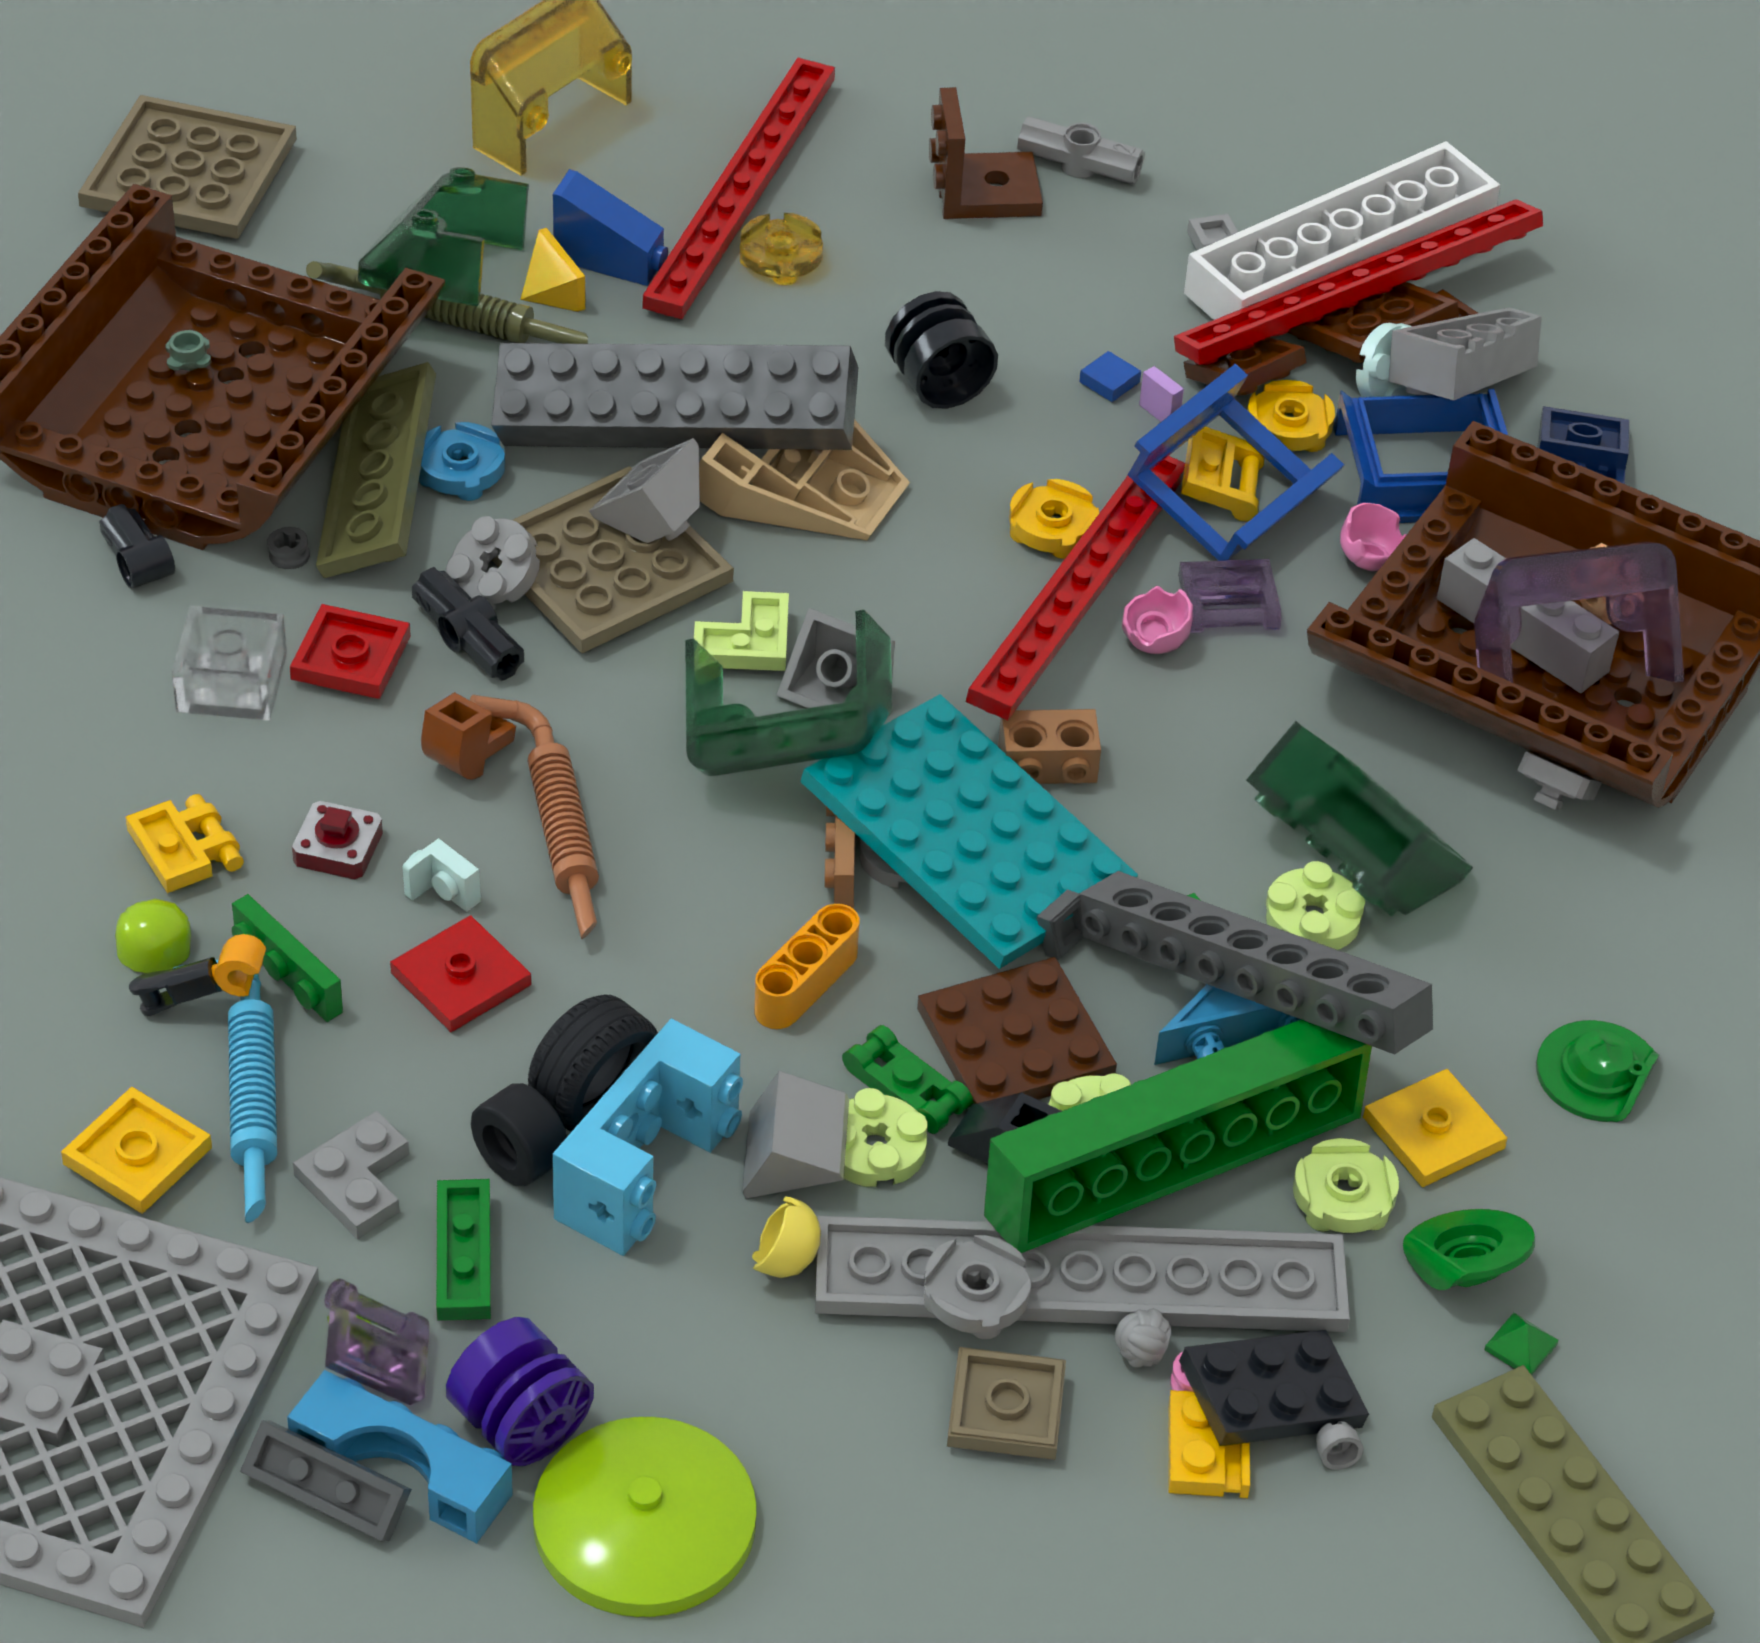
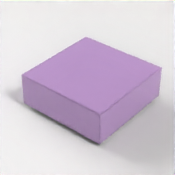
M1153 366L1143 372L1139 405L1162 422L1182 406L1184 388Z

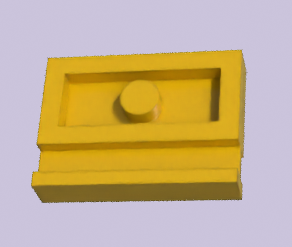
M1170 1390L1168 1402V1493L1223 1497L1224 1492L1240 1493V1498H1248L1250 1490V1442L1219 1446L1195 1393L1192 1391Z

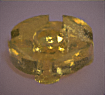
M770 213L757 216L750 220L741 230L740 263L755 273L772 278L779 285H791L797 281L799 276L806 275L815 270L823 260L822 232L816 223L794 213H784V219L770 220Z

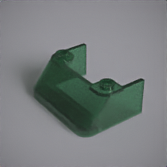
M465 167L450 169L449 173L442 175L406 208L358 262V281L369 287L388 290L405 268L445 279V285L438 297L439 300L478 306L481 294L484 243L523 250L529 184L477 175L474 170Z
M865 610L855 611L857 686L849 692L845 702L758 717L745 705H723V666L694 638L685 640L686 752L690 763L705 775L718 776L851 755L862 751L871 742L892 711L891 638Z

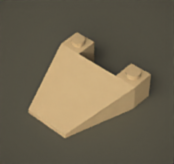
M855 419L852 450L769 449L760 459L722 433L699 462L700 502L720 516L861 540L869 539L910 483Z

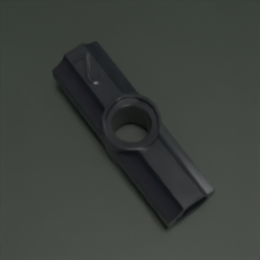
M435 567L420 574L419 579L412 586V598L437 622L439 633L445 644L454 652L464 649L492 678L498 677L503 681L515 675L518 667L524 662V649L498 624L496 613L488 600L480 595L471 598L445 571H438Z

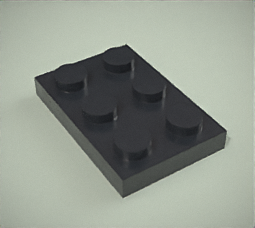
M1327 1330L1188 1346L1184 1348L1179 1359L1219 1446L1317 1434L1323 1425L1327 1423L1335 1425L1338 1421L1346 1422L1354 1429L1362 1428L1369 1416Z

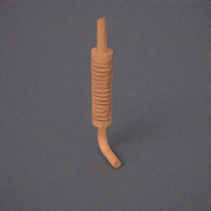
M472 695L470 701L492 712V717L511 719L523 724L531 731L535 739L536 748L528 755L527 762L557 889L562 893L571 894L580 937L583 939L597 924L590 889L597 884L599 875L569 751L564 745L554 742L553 730L548 719L533 706L517 700L512 701Z

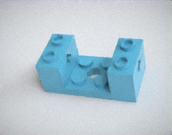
M671 1018L554 1151V1219L622 1256L628 1252L637 1240L640 1242L645 1240L653 1229L656 1220V1214L653 1213V1195L656 1189V1181L653 1180L654 1156L641 1150L640 1147L643 1144L649 1145L656 1138L660 1127L710 1153L723 1137L730 1138L737 1130L742 1118V1111L739 1110V1093L743 1086V1078L740 1077L741 1054Z

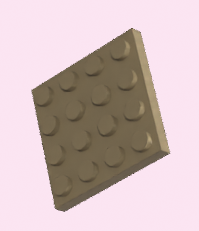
M140 95L79 190V206L101 212H109L133 184H137L172 195L175 226L239 239L297 140L296 126Z
M630 466L513 519V521L522 525L535 538L537 546H535L536 557L540 560L537 577L524 595L582 654L733 582L734 568L691 526L670 541L664 536L645 543L593 518L589 510L632 469ZM496 556L492 559V562L499 568L502 561L498 558L499 556Z

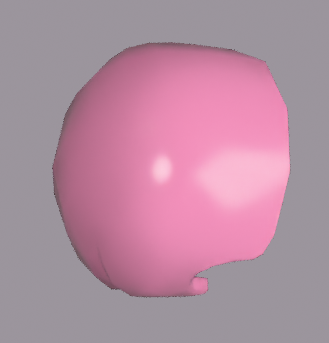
M1361 503L1351 507L1340 533V544L1346 557L1357 567L1367 571H1378L1407 535L1404 534L1402 536L1400 533L1399 515L1380 504Z
M1155 586L1146 594L1135 596L1124 607L1122 630L1130 642L1143 652L1150 654L1172 652L1178 649L1190 635L1193 621V604L1182 589L1172 594L1164 591L1160 586Z

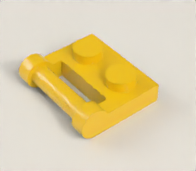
M1204 427L1188 440L1181 494L1230 510L1235 519L1248 522L1258 514L1259 501L1256 498L1259 470L1264 466L1265 457L1244 439ZM1233 460H1237L1241 467L1239 490L1230 487Z

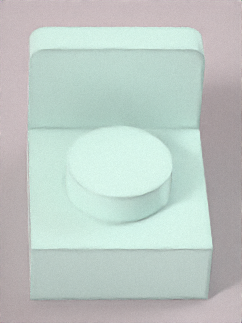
M439 838L423 850L414 852L402 866L404 894L411 900H415L424 892L434 887L441 898L446 901L452 900L466 912L481 902L479 869Z

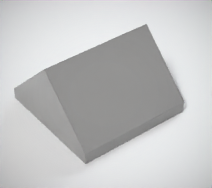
M809 608L776 696L862 729L892 689L895 641Z
M778 1071L750 1110L742 1190L746 1199L844 1180L849 1098L845 1092Z

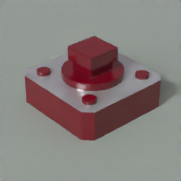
M325 801L313 803L292 845L295 865L354 880L363 877L383 834L382 818L378 813Z

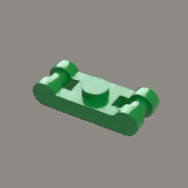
M879 1025L868 1033L867 1041L864 1044H855L842 1055V1061L847 1070L869 1088L877 1089L883 1095L898 1098L924 1115L927 1120V1132L931 1134H936L947 1126L949 1117L953 1113L961 1114L973 1104L971 1092L963 1083L949 1081L900 1044L895 1034L884 1025ZM877 1058H881L887 1064L881 1067L874 1061Z

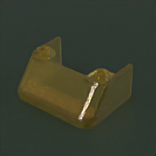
M543 0L477 44L470 60L473 149L522 176L527 172L526 139L545 127L549 118L548 97L578 78L624 105L632 102L631 46L599 0Z

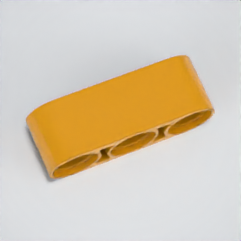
M835 903L824 906L759 969L755 979L754 1015L760 1024L770 1029H783L791 1026L855 962L858 954L860 918L852 907Z

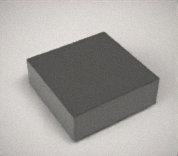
M1067 889L1037 916L1038 925L1046 930L1043 941L1045 956L1056 957L1059 960L1084 938L1081 930V901L1079 893ZM1074 914L1073 917L1065 920L1069 915Z

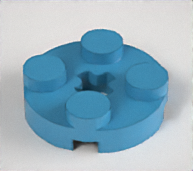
M457 422L453 430L441 432V426H438L426 433L419 475V483L421 485L445 494L457 495L462 500L472 501L479 499L483 495V490L493 486L502 477L505 470L504 448L500 446V438L491 429L475 423ZM463 456L468 457L466 460L457 461Z

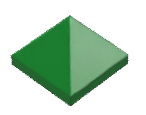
M1513 1312L1485 1345L1484 1350L1514 1369L1524 1365L1532 1375L1557 1346L1559 1340Z

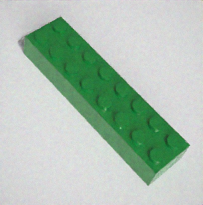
M1298 1020L1236 1045L1225 1047L1197 1060L1181 1064L1176 1068L1150 1078L1139 1080L1111 1093L1095 1097L1090 1101L1064 1111L1048 1115L1025 1126L1006 1131L990 1139L984 1217L1007 1243L1015 1247L1020 1253H1024L1361 1118L1372 1046L1307 1021Z

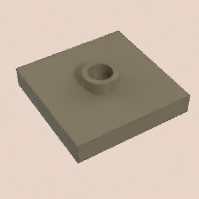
M959 1347L947 1447L1056 1460L1066 1360Z

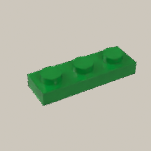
M249 894L233 902L234 926L231 928L232 935H252L263 942L266 946L263 965L268 974L276 981L282 980L294 991L297 1000L305 1009H313L326 1022L342 1014L341 979Z
M490 1179L437 1180V1321L491 1319Z

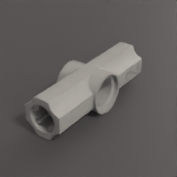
M1027 116L1022 124L1017 143V149L1020 152H1033L1034 156L1061 163L1062 170L1067 175L1076 178H1087L1098 174L1135 185L1140 177L1145 159L1143 149L1102 138L1100 130L1088 123H1074L1064 127Z

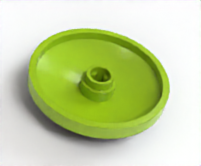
M623 1418L609 1421L581 1433L562 1447L551 1459L539 1479L534 1496V1538L538 1553L549 1573L566 1591L582 1602L594 1608L622 1616H664L682 1612L709 1600L723 1590L739 1573L750 1554L755 1537V1493L750 1477L740 1460L725 1444L708 1432L693 1425L668 1418Z

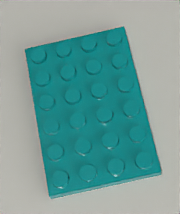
M941 694L804 768L800 782L855 832L859 838L998 969H1001L1043 943L1046 930L1038 925L1037 916L1067 889L1081 893L1117 871L1138 877V874L1016 762L1009 756H1006L1005 752ZM1072 913L1065 920L1073 917L1074 914Z

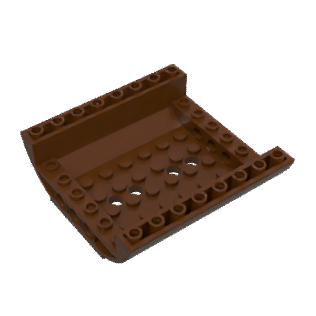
M133 184L0 335V460L20 477L40 489L45 499L103 518L109 508L124 504L127 508L136 509L152 534L162 535L164 538L200 550H204L208 544H224L243 539L257 531L277 509L437 301L445 285V279L405 268L381 299H376L177 237L172 195ZM184 330L197 331L209 340L210 347L206 352L211 356V363L207 367L194 370H172L167 366V359L170 357V353L166 351V343L177 332ZM254 354V355H252V356L249 357V358H246V357H245V356H247V355ZM229 380H234V381H231V382L228 383V384H225V383H224V382L229 381ZM192 433V434L187 435L186 437H181V435H183V434ZM164 460H170V461L165 462L164 464H160V463H159V462L164 461Z
M1472 421L1453 445L1445 487L1348 610L1328 602L1307 629L1308 645L1312 654L1659 808L1668 802L1672 803L1747 693L1748 686L1760 666V541L1740 531L1704 518L1699 514L1661 500L1656 496L1618 482L1613 478L1606 477L1572 461L1544 451L1532 444L1525 443L1491 427ZM1475 538L1583 608L1582 603L1574 598V589L1568 585L1567 579L1570 577L1568 567L1586 550L1603 543L1609 548L1612 546L1616 547L1621 556L1629 557L1630 565L1638 570L1637 577L1644 584V589L1642 590L1644 600L1628 616L1609 624L1619 631L1610 671L1585 691L1579 693L1437 600L1445 558ZM1452 628H1462V629H1465V630H1467V631H1465V632H1463L1462 634H1460V633L1454 632V631L1451 630V629H1452ZM1504 646L1508 649L1504 652L1495 650L1492 647ZM1626 700L1634 704L1630 707H1626L1619 704L1617 701Z

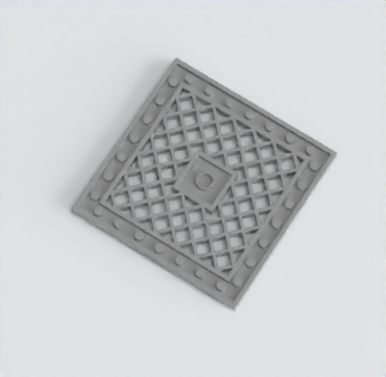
M0 1177V1256L24 1247L29 1255V1258L5 1267L0 1259V1288H2L6 1299L0 1300V1321L2 1320L0 1324V1429L8 1431L0 1435V1490L7 1487L13 1499L0 1504V1585L144 1628L319 1282L318 1267ZM37 1246H38V1247L45 1248V1249H49V1250L46 1251V1252L40 1253L39 1250H38V1248H37ZM86 1260L98 1263V1265L89 1268ZM74 1261L79 1272L53 1281L49 1270ZM35 1275L39 1276L42 1282L41 1286L19 1294L16 1293L12 1285L13 1283ZM123 1275L128 1286L105 1295L102 1294L98 1284ZM136 1275L147 1277L148 1279L139 1282ZM85 1289L88 1290L92 1298L91 1300L66 1308L62 1300L63 1297ZM185 1289L196 1291L198 1293L189 1296ZM173 1290L177 1301L152 1309L148 1298ZM50 1302L52 1303L56 1313L32 1322L29 1321L25 1311ZM137 1303L142 1314L116 1323L111 1312ZM235 1303L241 1304V1307H240L239 1310H238V1308H237V1306H236ZM222 1304L227 1315L203 1324L198 1312ZM15 1316L18 1323L4 1319ZM101 1316L105 1328L80 1337L75 1326ZM185 1317L187 1318L191 1329L166 1337L161 1326ZM65 1330L68 1338L56 1335L54 1333ZM151 1331L156 1342L130 1351L125 1340ZM225 1336L220 1348L216 1351L212 1340ZM114 1344L119 1356L105 1361L103 1348ZM200 1345L205 1357L181 1366L175 1354ZM164 1359L169 1371L144 1380L139 1368ZM125 1373L129 1374L133 1382L132 1385L107 1393L102 1382ZM203 1378L195 1394L190 1382ZM92 1387L97 1398L83 1403ZM178 1387L184 1399L158 1408L153 1397ZM142 1401L147 1413L121 1422L116 1411ZM105 1415L111 1427L84 1437L79 1425ZM182 1420L172 1437L167 1425ZM67 1430H69L74 1440L73 1442L49 1451L46 1450L43 1442L59 1446ZM156 1430L161 1442L136 1452L130 1440ZM32 1444L36 1456L9 1466L4 1455L5 1453ZM119 1444L124 1457L98 1466L93 1454ZM82 1459L88 1471L61 1481L56 1468ZM159 1464L151 1481H149L144 1469ZM45 1473L50 1483L49 1486L26 1495L22 1494L18 1485L19 1482ZM134 1474L139 1486L112 1496L107 1483ZM96 1488L102 1501L75 1511L69 1498ZM59 1503L64 1513L63 1516L36 1525L31 1514L32 1512ZM136 1508L126 1526L121 1513ZM21 1517L25 1527L9 1523V1521ZM110 1518L116 1531L89 1541L83 1528ZM73 1533L76 1542L59 1537Z

